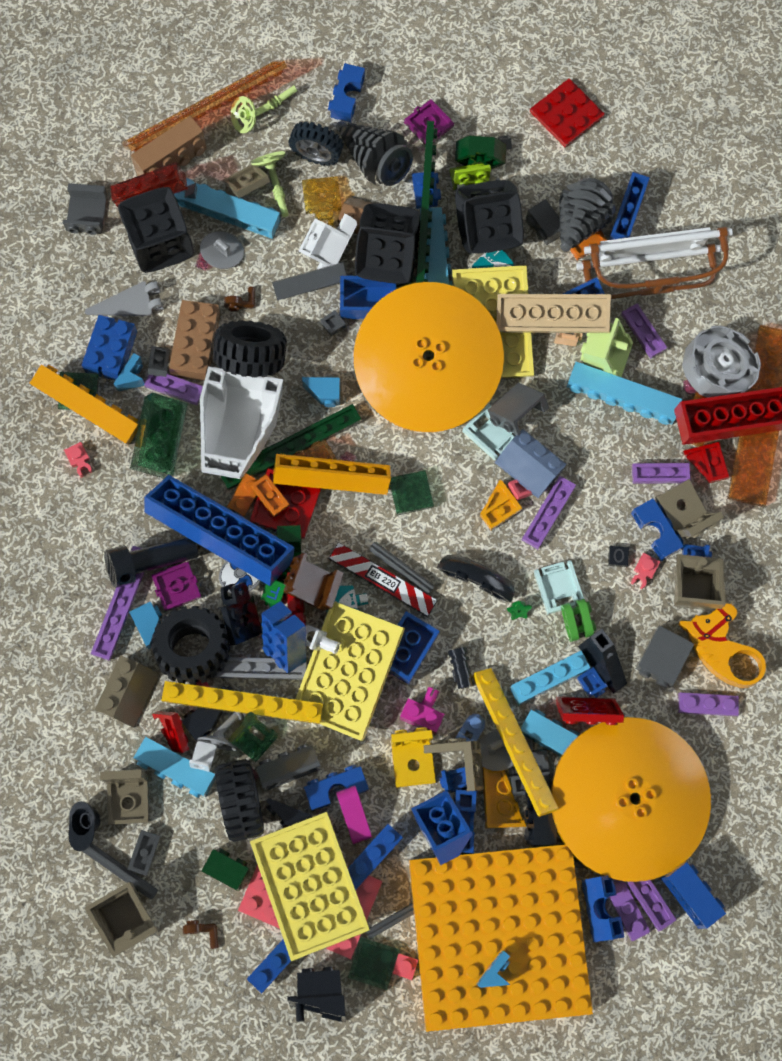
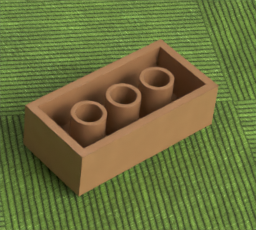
M191 116L187 117L131 154L135 172L148 188L152 185H157L161 179L172 175L176 169L186 166L191 159L201 156L207 148L203 131Z
M182 300L169 364V371L172 376L205 381L208 366L211 367L215 332L218 329L221 314L219 305Z

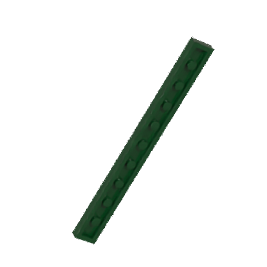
M427 121L416 283L428 282V279H425V273H429V262H426V256H430V245H427V239H431V228H428V222H432V211H429V205L433 206V194H430V189H434V178H431V172H435V161H432V156H436L437 146L433 145V139L437 140L438 128H434V121Z

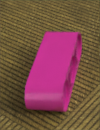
M356 786L336 792L352 843L356 844L372 838Z

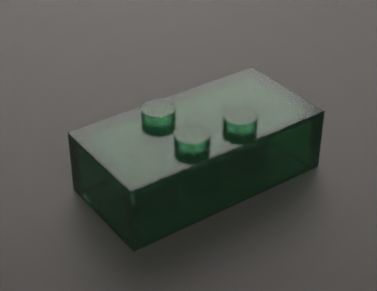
M153 392L144 397L130 465L131 470L163 479L168 475H174L188 403Z

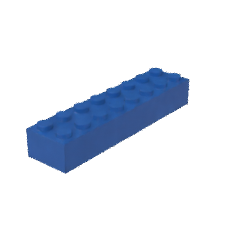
M170 475L144 497V512L269 586L291 564L294 556L293 546Z

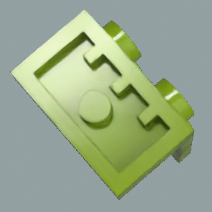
M479 163L450 168L449 173L453 191L457 189V185L464 184L466 186L488 182L491 166Z

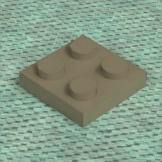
M250 165L223 179L226 187L238 198L245 197L250 192L261 189L270 182L268 175L258 166Z

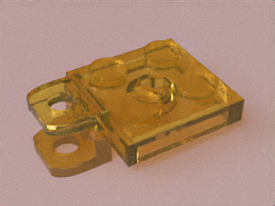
M338 176L302 180L305 213H315V219L320 221L327 220V224L333 227V211H341ZM325 193L324 197H320L318 194Z

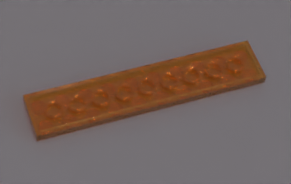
M274 60L121 143L126 150L136 152L144 144L153 141L187 117L201 118L207 114V110H215L222 106V102H230L236 99L237 94L251 91L253 85H262L268 81V77L281 75L284 73L283 69L287 68L285 61Z
M760 325L754 348V354L758 352L761 362L757 382L747 392L782 387V330ZM779 431L738 437L727 499L760 507L766 506Z

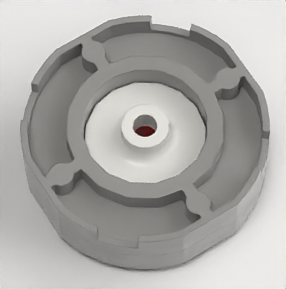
M712 326L710 329L702 330L685 349L682 366L688 382L702 396L709 398L747 392L758 380L761 365L758 352L754 354L748 345L750 343L749 339L740 332L725 326Z

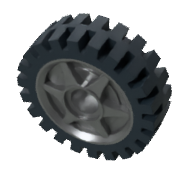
M308 121L295 124L288 141L289 147L297 156L301 155L303 160L307 159L308 162L312 161L315 164L320 163L321 166H325V164L327 166L335 165L341 156L344 143H342L343 140L339 138L338 134H334L333 130L329 131L328 127L325 126L323 128L321 124L315 125V122H310L309 124Z

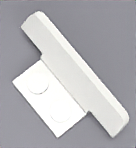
M344 214L338 228L335 229L320 220L314 219L299 252L320 262L317 269L337 264L357 226L356 220Z

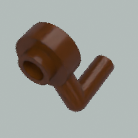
M248 287V301L243 300L239 296H227L224 298V307L231 312H236L241 308L253 309L255 307V287Z
M199 920L186 921L187 925L183 926V935L209 932L210 949L219 948L217 925L215 923L199 924Z

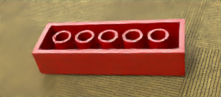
M782 387L681 401L674 409L682 444L686 445L781 431Z

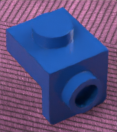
M684 544L682 555L712 558V551H709L710 545L701 547Z
M594 667L576 678L589 698L593 695L595 698L605 693L604 689L608 686L602 681Z
M465 767L451 771H441L440 783L445 791L447 790L452 793L456 790L467 789Z

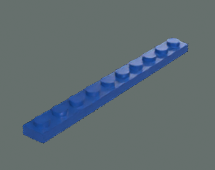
M389 824L385 826L348 867L355 890L402 840L403 837ZM284 939L247 978L261 994L291 962Z

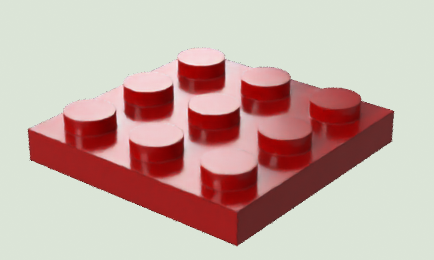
M570 78L530 108V113L565 148L605 116V113Z
M267 469L266 474L273 482V470ZM274 484L287 500L289 506L273 517L258 497L250 522L277 531V526L300 525L301 539L305 540L322 488Z
M556 696V706L562 721L568 724L585 722L586 724L596 725L598 722H606L607 725H618V723H624V714L615 698Z

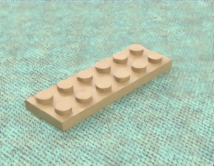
M498 294L496 324L499 332L610 333L611 294Z

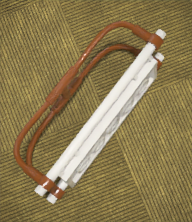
M710 227L601 241L599 245L595 243L584 247V253L590 254L592 261L582 260L581 263H576L577 270L584 272L585 282L592 279L591 269L595 268L598 278L607 286L625 289L646 287L639 291L611 294V299L701 288L711 284L716 277V273L726 265L729 251L727 236H732L733 232L732 228L720 227L717 230L711 231ZM718 237L720 239L724 257L718 267L715 253L720 252V245L707 244L703 247L709 238ZM707 254L712 270L688 277H670L648 280L642 283L619 284L605 279L599 267ZM711 276L707 281L702 283L673 286V284H679L680 282L692 281Z

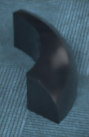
M451 554L443 557L436 567L448 577L466 583L470 581L479 585V589L498 600L511 602L515 593L513 583L503 575L478 562Z

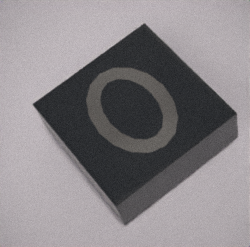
M609 546L608 566L628 567L629 547Z

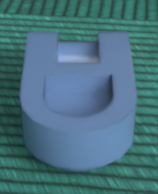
M479 714L470 715L455 738L477 741L485 727L484 718ZM466 731L473 735L471 739L464 736Z

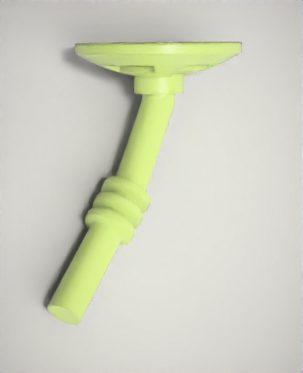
M293 85L256 109L248 97L240 96L236 98L231 107V121L234 128L240 133L250 132L255 126L256 116L270 109L274 110V107L277 108L278 105H281L282 101L296 93L297 89ZM238 119H241L245 124L244 127L239 124Z
M285 151L269 153L251 161V165L265 166L268 169L273 185L274 198L278 202L282 217H287L289 213L284 200L283 187L280 186L275 167L276 162L286 155Z

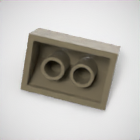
M120 655L95 710L102 715L135 728L159 673Z

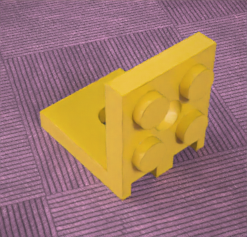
M427 727L416 728L414 732L407 733V730H397L395 734H391L396 788L436 784L432 753H424V745H430V741L433 739L432 730H427ZM411 760L418 761L419 769L411 771L408 768V762Z

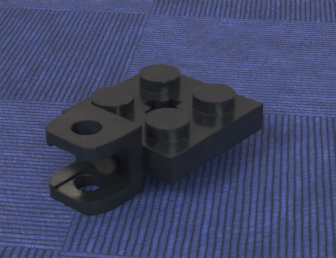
M246 583L229 584L221 587V598L223 605H226L221 607L230 646L240 644L263 634L254 597L250 596ZM228 590L231 591V595H230V596H228V594H227V591H228Z

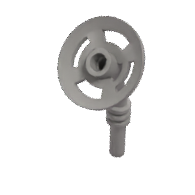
M234 712L213 733V736H202L197 741L216 745V748L226 751H236L237 747L225 739L224 733L236 721H241L242 718H246L250 714Z

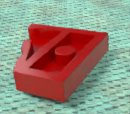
M719 442L683 451L684 456L709 483L729 479Z
M166 711L153 713L154 720L159 718L164 727L161 729V732L171 750L179 753L188 751V738L184 734L182 719L178 713Z

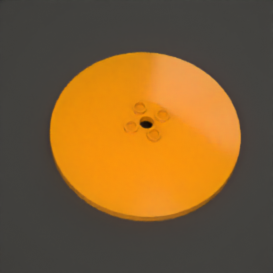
M413 283L387 294L368 312L355 340L354 369L358 384L366 400L386 420L411 431L423 433L442 432L470 421L485 408L493 397L503 371V342L492 315L471 294L444 283ZM425 351H432L434 353V358L431 361L423 358Z
M625 717L624 723H618V725H607L606 722H601L588 728L577 736L565 749L552 778L551 793L558 806L557 811L553 812L552 815L562 841L576 859L602 876L630 882L647 881L664 876L691 857L702 841L708 826L711 811V793L708 777L699 757L692 747L676 732L651 720ZM632 793H637L640 797V801L636 805L630 801Z

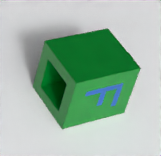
M277 579L271 586L265 585L260 599L265 601V605L272 607L280 601L283 603L286 595L283 592L285 588L284 580Z

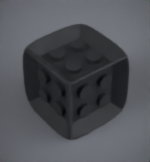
M488 181L456 189L455 203L458 228L462 245L468 253H489L515 248L523 244L524 228L518 189L511 181Z
M170 187L147 191L128 198L118 205V211L127 231L132 250L143 273L170 267L193 256L192 241L187 232L179 204Z
M381 203L365 205L360 219V229L356 244V276L367 280L394 284H405L411 281L420 231V212L418 210Z

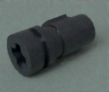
M467 647L448 651L449 658L452 659L450 664H453L454 668L452 670L454 682H457L458 689L473 686L471 669L468 664L470 659L467 656Z

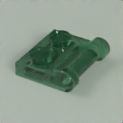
M249 712L246 714L243 723L228 740L253 761L257 762L277 739L278 733L259 721L257 715L253 712ZM254 726L265 735V738L260 740L249 729Z

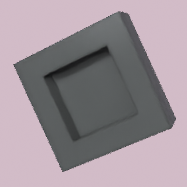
M336 310L320 320V323L330 336L346 327V323Z

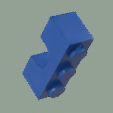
M344 63L343 70H339L338 85L335 84L333 89L334 99L330 100L328 106L331 118L352 122L356 109V98L348 97L346 93L349 91L361 92L365 79V68Z
M652 498L633 509L631 515L640 529L646 526H654L659 530L660 538L655 540L651 547L660 561L681 551L684 547L683 539L673 530V524L663 514V508L659 502Z
M356 765L345 768V772L337 774V772L327 774L324 780L319 781L317 778L308 781V786L304 787L312 811L331 805L329 791L334 786L341 785L345 788L356 786L358 795L369 791L361 766L356 767Z
M455 791L454 803L472 831L471 838L460 854H473L474 814L476 812L477 791Z
M608 876L581 880L593 942L624 938L621 916H610L605 907L606 900L611 896L617 895L614 879Z

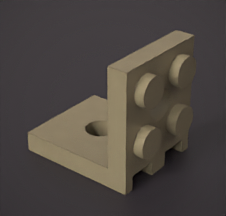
M690 479L655 497L657 502L661 504L665 517L671 520L675 533L681 537H686V539L702 535V530L718 526L720 524L719 521L724 518L721 511L707 512ZM680 499L685 503L683 510L677 508V502Z
M466 738L449 739V743H447V740H432L430 745H424V753L464 751L467 791L484 790L480 741H466Z
M142 769L100 772V780L107 784L108 825L149 823L148 774ZM126 798H132L134 801L130 809L123 807V801Z

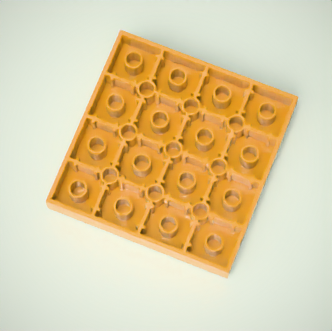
M567 845L459 855L442 865L439 864L436 857L409 860L426 1032L593 1014L574 858ZM502 950L510 956L508 959L510 963L503 972L499 970L497 974L510 985L483 988L476 985Z

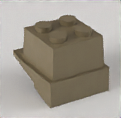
M677 554L674 607L711 611L722 609L726 603L723 559Z
M132 882L124 884L85 907L88 916L113 957L158 932Z

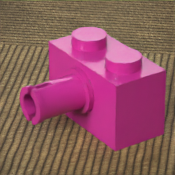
M428 687L422 703L407 699L400 715V720L418 728L427 727V730H432V734L436 735L445 714L433 708L440 692L435 689L433 695L430 696L433 688Z

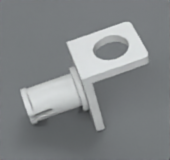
M306 625V646H309L310 649L320 651L322 648L336 654L339 651L340 642L327 638V632ZM314 631L315 635L310 643L307 640V635L309 632Z
M198 741L193 758L189 761L190 767L210 772L216 745Z

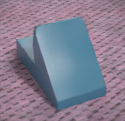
M133 353L114 382L116 390L124 391L145 386L144 380L135 375L139 374L143 367L140 356Z
M502 950L476 985L480 988L510 985L497 974L499 970L503 972L510 963L508 961L510 956Z

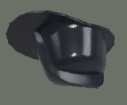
M83 801L75 803L69 814V843L74 850L79 852L85 851L90 847L94 839V833L98 830L101 822L98 811Z

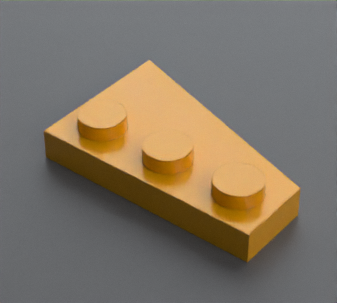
M483 767L485 828L526 827L525 821L519 812L518 803L512 794V788L505 770L492 771Z

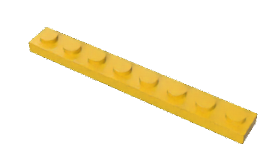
M492 668L474 672L472 677L538 817L556 812L558 806Z
M169 681L164 683L161 699L162 702L314 724H320L323 709L322 703Z

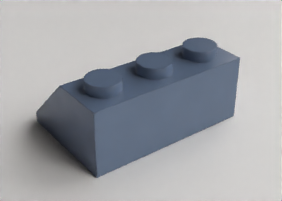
M522 429L520 431L521 434L519 436L516 435L496 459L495 464L539 498L560 476L567 464Z

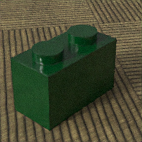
M221 848L218 851L213 849L201 871L239 891L250 871L246 867L248 863L238 857L236 861L229 858L230 853Z

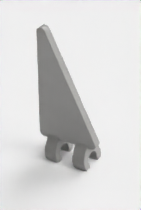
M143 281L87 308L85 314L151 316L152 311L164 310L160 298L151 301L149 298V294L161 293L157 281L150 282L149 284Z

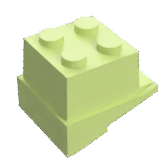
M615 318L614 324L610 323V333H587L588 338L582 345L580 360L585 365L622 377L633 341L630 335L625 332L620 320Z

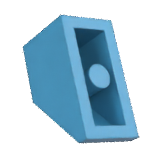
M302 377L303 388L321 405L325 407L340 405V378Z
M150 601L129 612L148 649L152 648V635L156 633V625L158 623L161 624L159 617L162 616L158 606H153Z

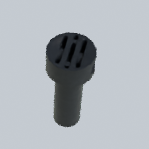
M187 537L129 552L125 545L104 551L107 573L115 588L135 583L136 574L198 557L196 542Z

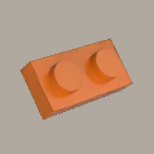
M245 473L227 507L245 516L256 497V493L252 490L251 485L257 479Z
M267 474L251 485L252 490L273 517L289 506L287 500Z

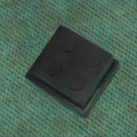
M324 967L323 971L314 972V968L302 969V973H297V996H287L290 1007H294L296 1010V1022H304V1010L322 1014V1018L346 1022L345 999L341 990L340 971L335 970V967Z

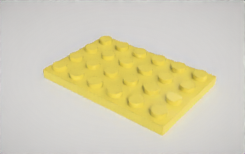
M526 265L452 270L453 286L475 297L489 311L495 322H497L498 294H528ZM500 332L504 350L501 378L533 377L531 333Z
M334 601L333 607L328 610L321 630L327 632V638L340 642L339 651L336 654L322 648L320 651H313L295 700L322 703L321 725L364 741L405 628Z
M327 812L250 841L291 961L370 931Z

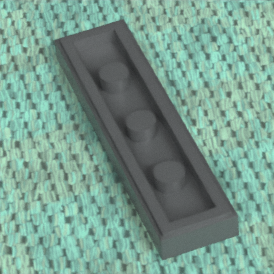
M343 262L273 281L272 284L278 301L340 283V276L347 275Z

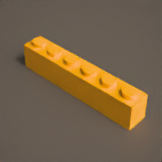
M42 364L40 365L29 384L128 445L132 442L141 427L137 423V418L130 414L126 417L121 413L122 409L114 404L111 407L105 404L106 399L98 394L95 397L89 394L90 389L82 384L79 387L73 384L74 379L66 374L63 377L57 374L58 369L49 364L47 367Z
M276 454L273 470V484L387 495L391 480L390 465Z

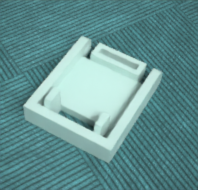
M488 403L463 428L462 432L493 460H496L498 458L497 454L500 455L514 436L512 432L509 433L505 429L494 426L491 423L488 412L491 405ZM485 415L489 420L478 430L474 424Z
M571 560L567 561L568 569L565 568L564 562L541 568L543 576H540L538 569L534 570L547 615L561 611V606L556 605V600L571 596L573 602L570 605L573 608L576 607V600L584 599Z

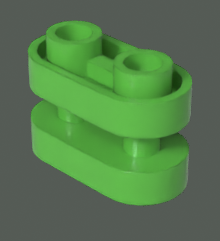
M585 599L576 600V607L573 608L570 603L561 605V612L570 642L579 640L580 633H583L585 638H587L596 631L595 622L590 617L592 612L591 605ZM578 614L580 626L576 625L574 615Z

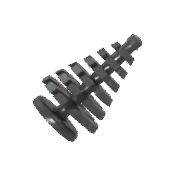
M343 121L337 123V131L341 133L342 140L345 142L351 155L354 156L355 162L368 181L376 185V175V181L379 184L383 183L386 186H393L405 178L411 168L413 154L411 149L408 148L407 140H404L402 135L394 131L386 130L385 132L383 129L378 130V128L348 123V125Z
M584 178L576 183L567 185V189L571 191L562 190L559 199L560 248L562 251H570L571 248L576 247L606 227L614 218L615 204H612L613 195L610 188L604 182L595 178Z

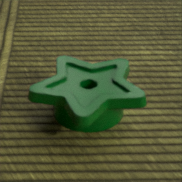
M516 601L512 603L511 607L507 608V611L511 613L512 620L519 617L527 619V612L532 609V606L526 605L523 601Z

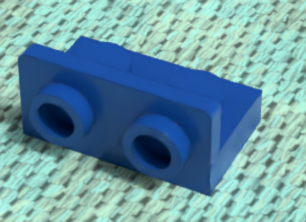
M424 172L412 173L416 209L422 206ZM431 172V178H434V189H430V194H433V206L429 205V207H438V200H441V191L437 189L436 184H439L438 173Z

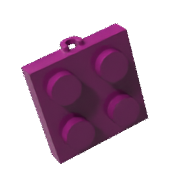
M432 99L421 107L417 106L414 112L404 119V124L424 145L426 144L427 121H434V128H438L437 139H440L441 136H444L445 133L454 127V122Z
M188 561L152 574L156 586V595L160 597L165 612L202 598L196 584L198 581L196 576H193Z

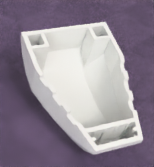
M208 366L200 396L201 467L203 473L237 479L243 477L262 451L276 426L282 396L283 379L261 376L257 378H252L251 376L242 377L238 374L234 375L231 372H226L221 368Z

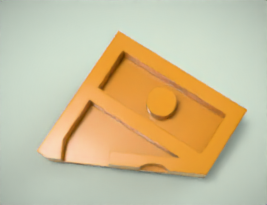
M499 480L488 502L481 511L480 517L491 531L520 512L522 507L503 481Z

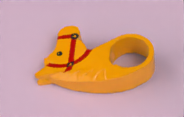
M725 603L722 609H716L709 615H696L691 621L679 622V626L688 633L689 641L694 643L693 649L699 659L721 681L738 688H750L756 685L764 676L766 662L758 650L726 639L729 624L733 622L737 615V609L732 604ZM738 654L751 656L758 664L759 672L757 678L751 681H743L736 678L728 665L729 660Z

